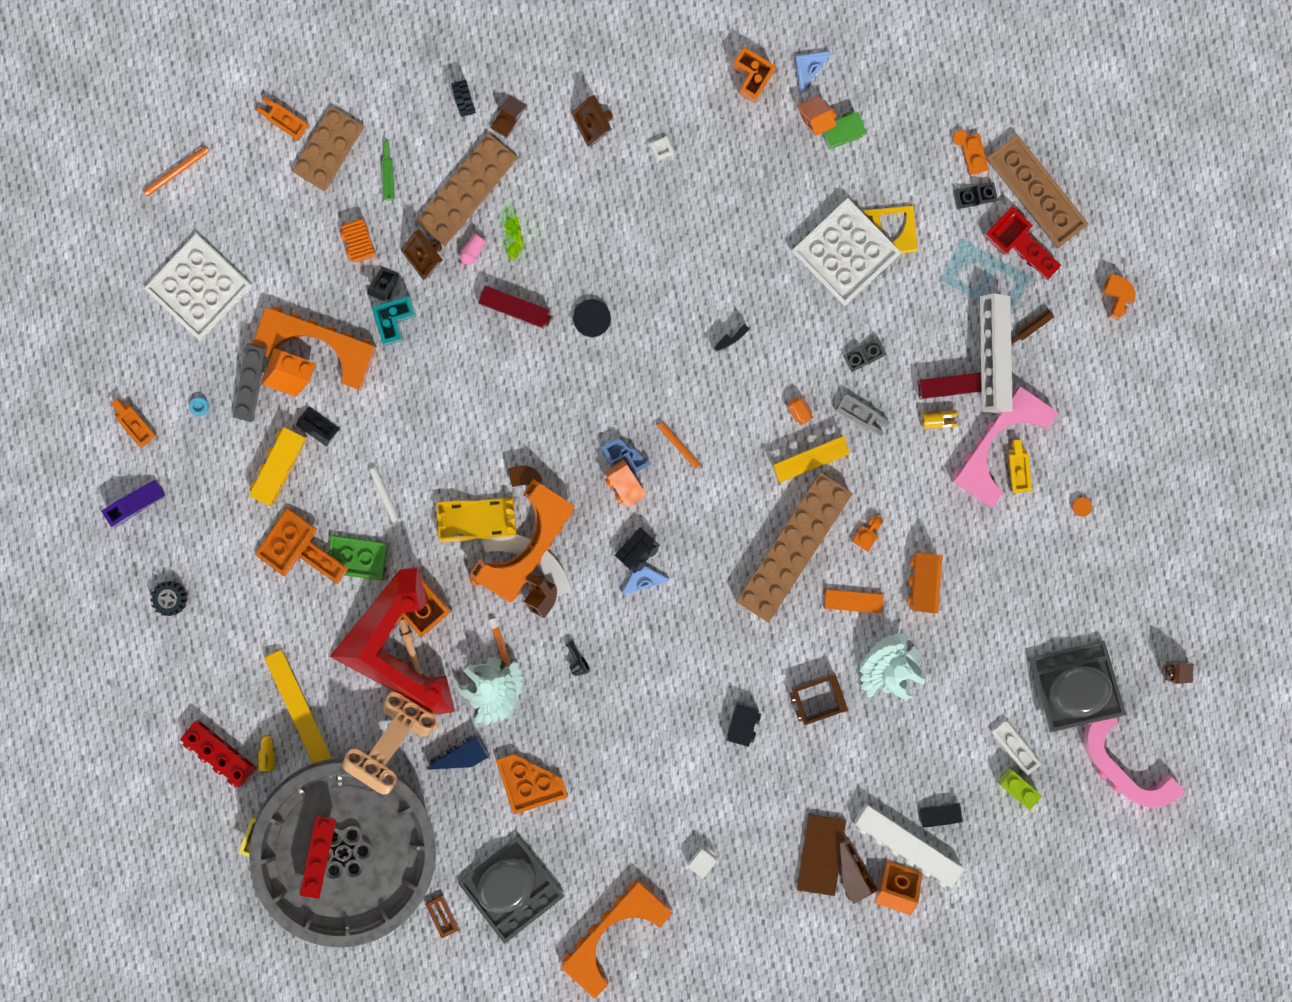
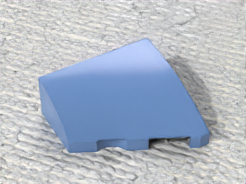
M619 438L601 447L610 467L624 459L634 474L651 465L649 460L641 456L633 448H630Z

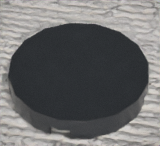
M590 299L583 301L576 307L573 322L577 331L583 336L599 337L610 327L611 315L604 303L599 300Z

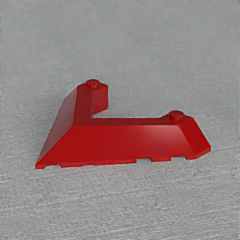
M419 567L400 569L329 657L382 686L400 693L436 715L453 713L455 708L446 675L430 678L423 674L420 675L411 669L412 666L400 658H395L389 654L390 651L384 648L404 613L420 611L427 604Z

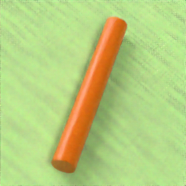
M664 422L657 426L694 469L701 465Z

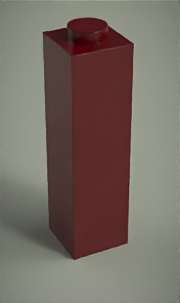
M486 285L478 302L483 307L541 329L549 326L552 316L549 315L550 310Z
M981 372L917 381L920 400L982 392Z

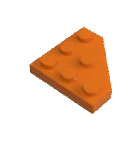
M515 753L496 759L513 815L568 797L562 777Z

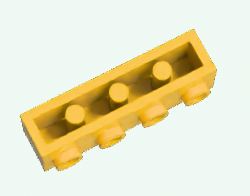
M286 427L277 432L275 437L277 441L274 447L271 446L266 455L268 459L265 464L260 466L258 470L260 475L257 481L254 480L249 488V491H251L250 497L268 506H274L308 439Z

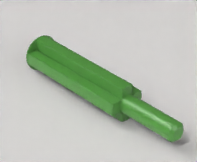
M384 141V160H382L384 200H394L393 161L390 160L389 142Z

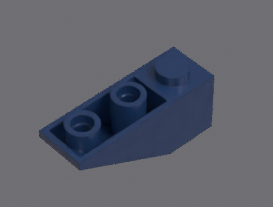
M471 735L462 741L464 744L457 748L454 745L446 750L447 754L443 757L437 755L430 760L431 764L427 768L428 770L470 768L487 759L490 755L479 736L474 738Z

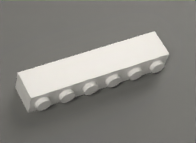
M995 293L980 296L982 411L993 413L1013 411L1010 296Z
M865 803L853 821L856 825L855 829L865 835L867 832L873 836L871 839L880 846L882 843L888 846L887 850L895 856L898 854L905 857L903 861L912 867L914 864L921 868L919 870L927 877L932 875L936 878L935 882L944 888L946 885L952 888L964 871L960 864L867 803Z

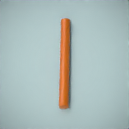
M206 146L202 147L144 189L145 195L147 197L208 154L209 150Z

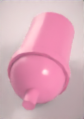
M474 233L460 250L459 258L462 262L459 266L463 267L464 264L469 265L476 262L487 241Z

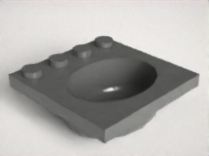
M1105 640L1029 658L1050 733L1126 715Z
M519 835L458 882L459 886L504 944L565 897V894Z

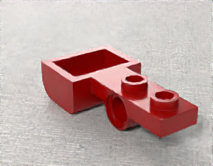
M1011 206L984 235L985 238L1003 255H1006L1013 248L1022 260L1025 259L1027 261V265L1033 267L1046 280H1049L1062 265L1027 233L1033 225Z

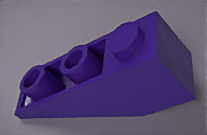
M153 480L112 503L101 512L111 527H118L166 495L157 481Z

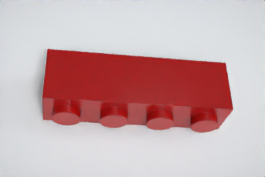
M315 815L299 891L300 896L320 899L336 823L335 818Z

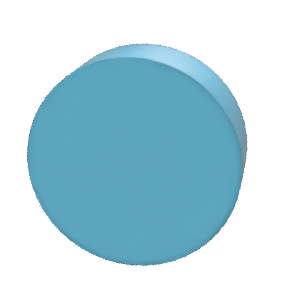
M195 397L190 401L189 409L192 414L203 416L209 411V402L203 397Z

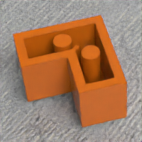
M744 46L733 63V69L747 77L740 89L739 95L756 104L775 73L777 66Z

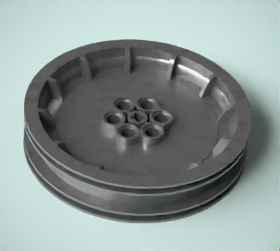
M344 758L327 759L310 764L282 781L269 795L257 816L252 832L249 853L253 885L269 915L294 936L307 942L327 947L363 945L380 939L401 926L414 913L425 897L433 877L436 861V843L433 827L422 801L411 786L396 774L397 781L392 791L388 794H381L346 772L342 767ZM349 759L351 762L357 763L354 759ZM366 769L368 773L373 774L371 770ZM382 780L385 784H389L388 781ZM315 815L335 818L334 831L338 834L337 838L331 842L320 899L299 895ZM349 830L357 831L355 838H348L346 835ZM366 846L368 848L367 853L359 854L357 852L358 847ZM343 848H346V851H347L348 853H347V854L344 853V854L341 856V855H340V851H338V850H339V849H340V850H343ZM352 863L359 865V869L355 872H351L348 869ZM337 865L340 869L337 873L333 874L329 872V867Z

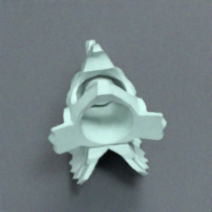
M896 633L882 638L880 642H876L875 647L871 648L864 661H861L859 671L863 673L860 678L863 682L861 689L866 691L867 697H872L876 690L883 688L882 691L886 693L892 692L900 698L909 699L913 697V694L908 692V684L904 680L912 679L915 682L925 684L926 676L918 662L922 657L919 650L913 646L910 651H906V642L909 638L907 633Z
M488 657L487 664L469 665L463 670L476 684L469 683L463 686L458 683L457 690L460 695L470 701L472 707L475 709L479 708L478 714L474 718L475 723L483 722L484 725H489L491 721L496 723L498 718L502 721L505 718L506 720L510 718L518 700V695L521 693L520 688L523 685L521 669L518 668V662L513 661L510 667H505L501 671L499 666L502 659ZM475 672H481L482 677L476 675Z

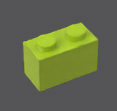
M1010 768L997 781L1000 786L1029 810L1042 797L1040 793Z

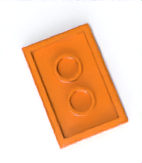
M287 507L254 555L286 577L318 529Z

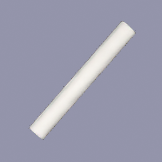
M377 468L370 469L371 476L391 521L399 520Z

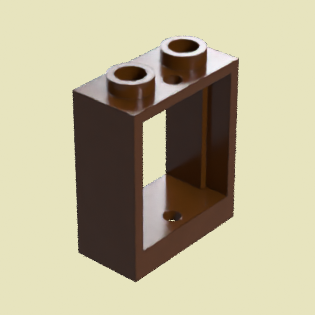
M835 673L791 687L792 692L789 693L793 704H797L798 710L795 712L798 721H803L804 725L848 711ZM829 681L837 707L806 717L798 691Z

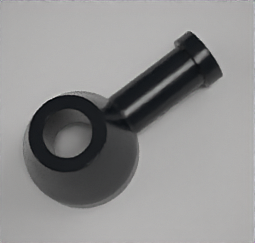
M574 640L565 644L574 658L569 669L574 676L585 675L591 671L590 666L585 658L580 655Z

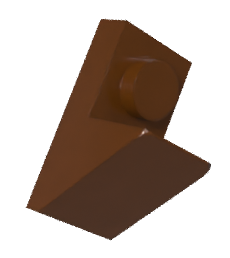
M509 96L500 106V112L490 128L503 137L508 138L527 105Z

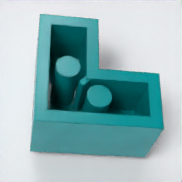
M407 296L372 307L382 344L388 346L404 341L399 322L417 317L412 298Z

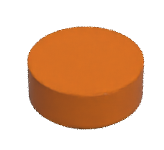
M1077 498L1072 503V511L1077 516H1087L1092 511V503L1087 498Z

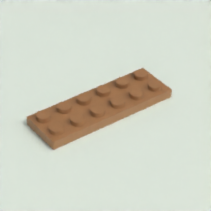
M488 133L415 222L446 247L513 166L518 157Z
M1018 134L986 158L1057 249L1089 224Z

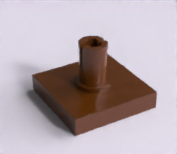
M595 95L589 96L571 112L587 147L597 143L612 130L608 122L613 118L612 112L609 109L603 111Z
M419 229L411 235L401 248V252L420 277L425 280L443 261L437 253L442 250V245L436 246L439 243L438 240L430 243Z

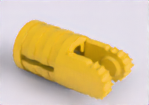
M958 410L922 412L923 429L957 427V421H944V418L958 416Z
M269 735L262 736L260 740L258 771L275 770V750H273V741Z

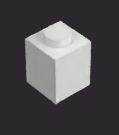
M701 846L688 862V868L703 879L717 862L716 853L709 847L705 849Z

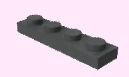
M250 343L246 345L233 418L248 422L254 420L267 352L266 347Z

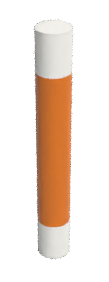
M496 618L490 619L489 623L504 668L510 667L511 661Z

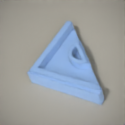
M830 51L795 56L800 92L805 90L831 54Z
M645 566L641 571L632 573L622 594L668 582L669 578Z

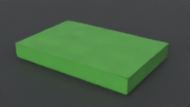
M331 535L328 554L349 568L344 576L383 581L388 543Z

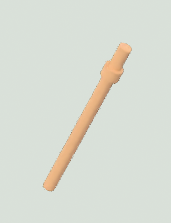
M402 619L399 622L402 642L406 645L413 670L421 675L422 670L412 642L414 640L412 632H409L406 620ZM428 711V712L431 713V714L435 717V719H436V715H435L434 713ZM436 719V724H435L433 730L439 728L437 719Z

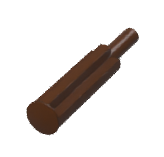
M1047 308L1017 330V335L1011 338V345L1020 339L1023 341L1053 319V313Z

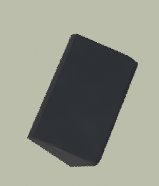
M310 407L304 411L296 423L297 427L326 447L340 429Z

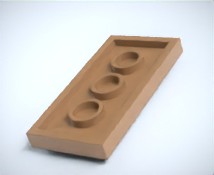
M331 106L292 172L326 192L365 126Z

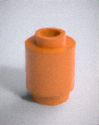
M796 396L788 402L789 406L787 409L796 423L799 422L800 425H803L814 418L811 414L813 412L803 397L799 399Z

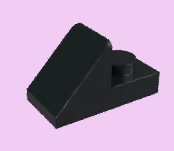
M381 267L368 287L367 295L383 301L386 299L390 300L399 273Z

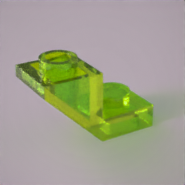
M514 215L512 219L509 218L505 223L504 228L506 229L504 232L516 240V243L512 242L507 249L509 253L507 257L515 262L524 249L525 244L519 218Z

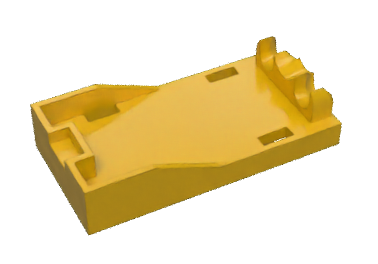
M514 497L479 501L436 502L438 539L440 543L517 536ZM495 502H499V503H500V504H496V505H491V503H495ZM452 506H461V508H453ZM502 531V534H492V532Z

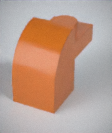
M1115 274L1107 276L1101 294L1115 299L1109 317L1118 319L1124 316L1127 310L1125 304L1135 302V290L1127 279Z

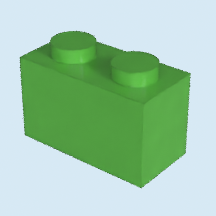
M853 111L843 114V118L835 120L837 126L823 132L829 150L865 137L867 133L859 112L853 114Z

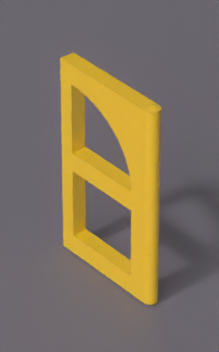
M914 206L861 211L866 217L872 216V223L880 231V215L906 213L904 229L901 235L891 243L901 253L918 252Z

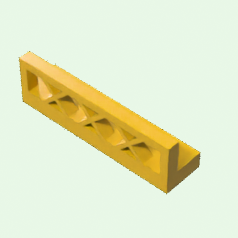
M845 436L772 465L778 482L781 483L849 455L850 452Z

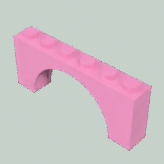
M1021 386L1012 389L1013 411L996 413L998 414L994 421L991 419L985 427L987 432L983 437L980 435L975 441L974 445L976 447L973 452L969 451L964 457L963 461L965 463L962 468L958 467L952 475L954 477L952 480L954 484L989 508H993L1003 494V491L993 482L987 466L988 450L995 436L1005 427L1020 422L1031 423L1043 429H1048L1058 414L1057 411Z

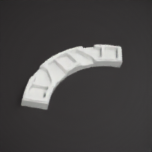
M492 532V534H502V532ZM521 535L482 539L485 552L504 551L517 555L527 547L531 540ZM545 551L537 568L543 573L547 581L556 585L557 595L571 593L572 589L565 571L556 558L549 551Z

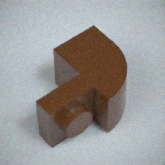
M523 465L508 468L512 487L526 484L529 486L533 479L538 482L543 481L540 473L530 466Z
M529 574L526 581L532 588V591L523 602L530 612L545 618L555 604L557 587L540 575Z

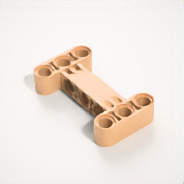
M397 692L390 693L382 706L384 713L393 718V721L370 754L366 755L358 749H351L347 752L342 762V767L346 772L381 794L390 793L396 784V774L385 766L411 730L419 736L426 737L431 733L436 724V719L431 713ZM349 759H354L357 763H353ZM366 769L371 770L373 774L368 773ZM382 780L388 781L389 784H385Z

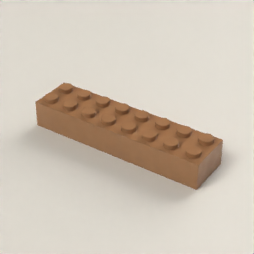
M821 472L818 473L739 594L736 602L769 623L853 493Z

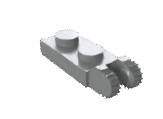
M846 393L835 409L837 412L880 436L884 432L873 426V421L876 419L886 426L890 423L878 415V412Z

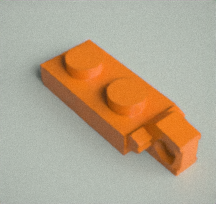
M116 399L111 403L117 411L114 414L117 417L116 420L140 448H143L157 436L128 403L124 405L120 399Z

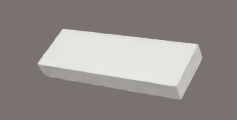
M1006 719L990 730L1026 776L1042 765Z

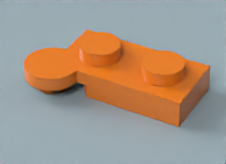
M963 130L956 131L953 135V142L963 147L969 176L989 171L980 133L968 136Z

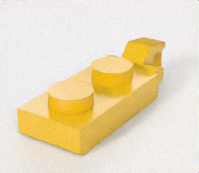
M1021 439L1012 440V450H1009L1008 455L1012 493L1031 492L1029 453H1027V449H1022Z

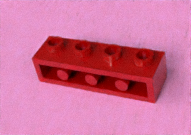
M199 719L194 721L180 738L183 742L182 745L186 749L196 752L198 754L197 757L202 762H208L212 765V769L217 774H223L228 778L227 782L233 787L240 788L257 769L253 763Z

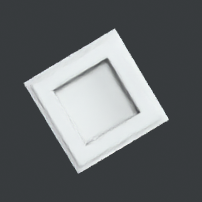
M667 136L649 143L657 162L675 154Z

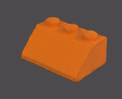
M914 552V556H911L910 568H913V575L909 576L908 585L912 588L911 595L908 594L907 606H910V610L938 613L943 555Z

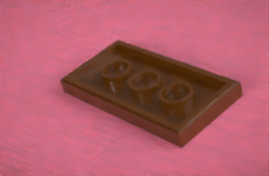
M808 814L797 883L798 891L835 896L841 860L840 844L844 841L846 819Z

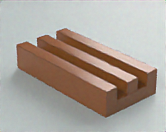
M443 895L425 903L441 939L459 931V927ZM441 901L446 911V914L453 926V929L450 928L438 902ZM435 904L446 927V932L443 931L431 905Z

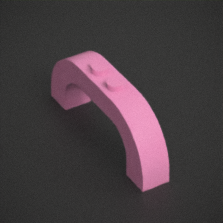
M1114 718L1086 725L1084 732L1086 753L1091 762L1098 768L1096 773L1103 780L1108 779L1112 783L1110 787L1117 794L1121 792L1131 801L1145 807H1161L1174 802L1185 792L1169 775L1165 776L1153 787H1138L1108 756L1105 750L1104 742L1106 735L1118 721Z

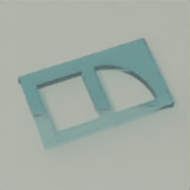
M964 240L942 281L980 302V296L983 295L994 273L998 270L1019 282L1010 299L1012 314L1028 283L1031 281V277ZM968 264H987L989 268L975 292L952 279L962 267Z

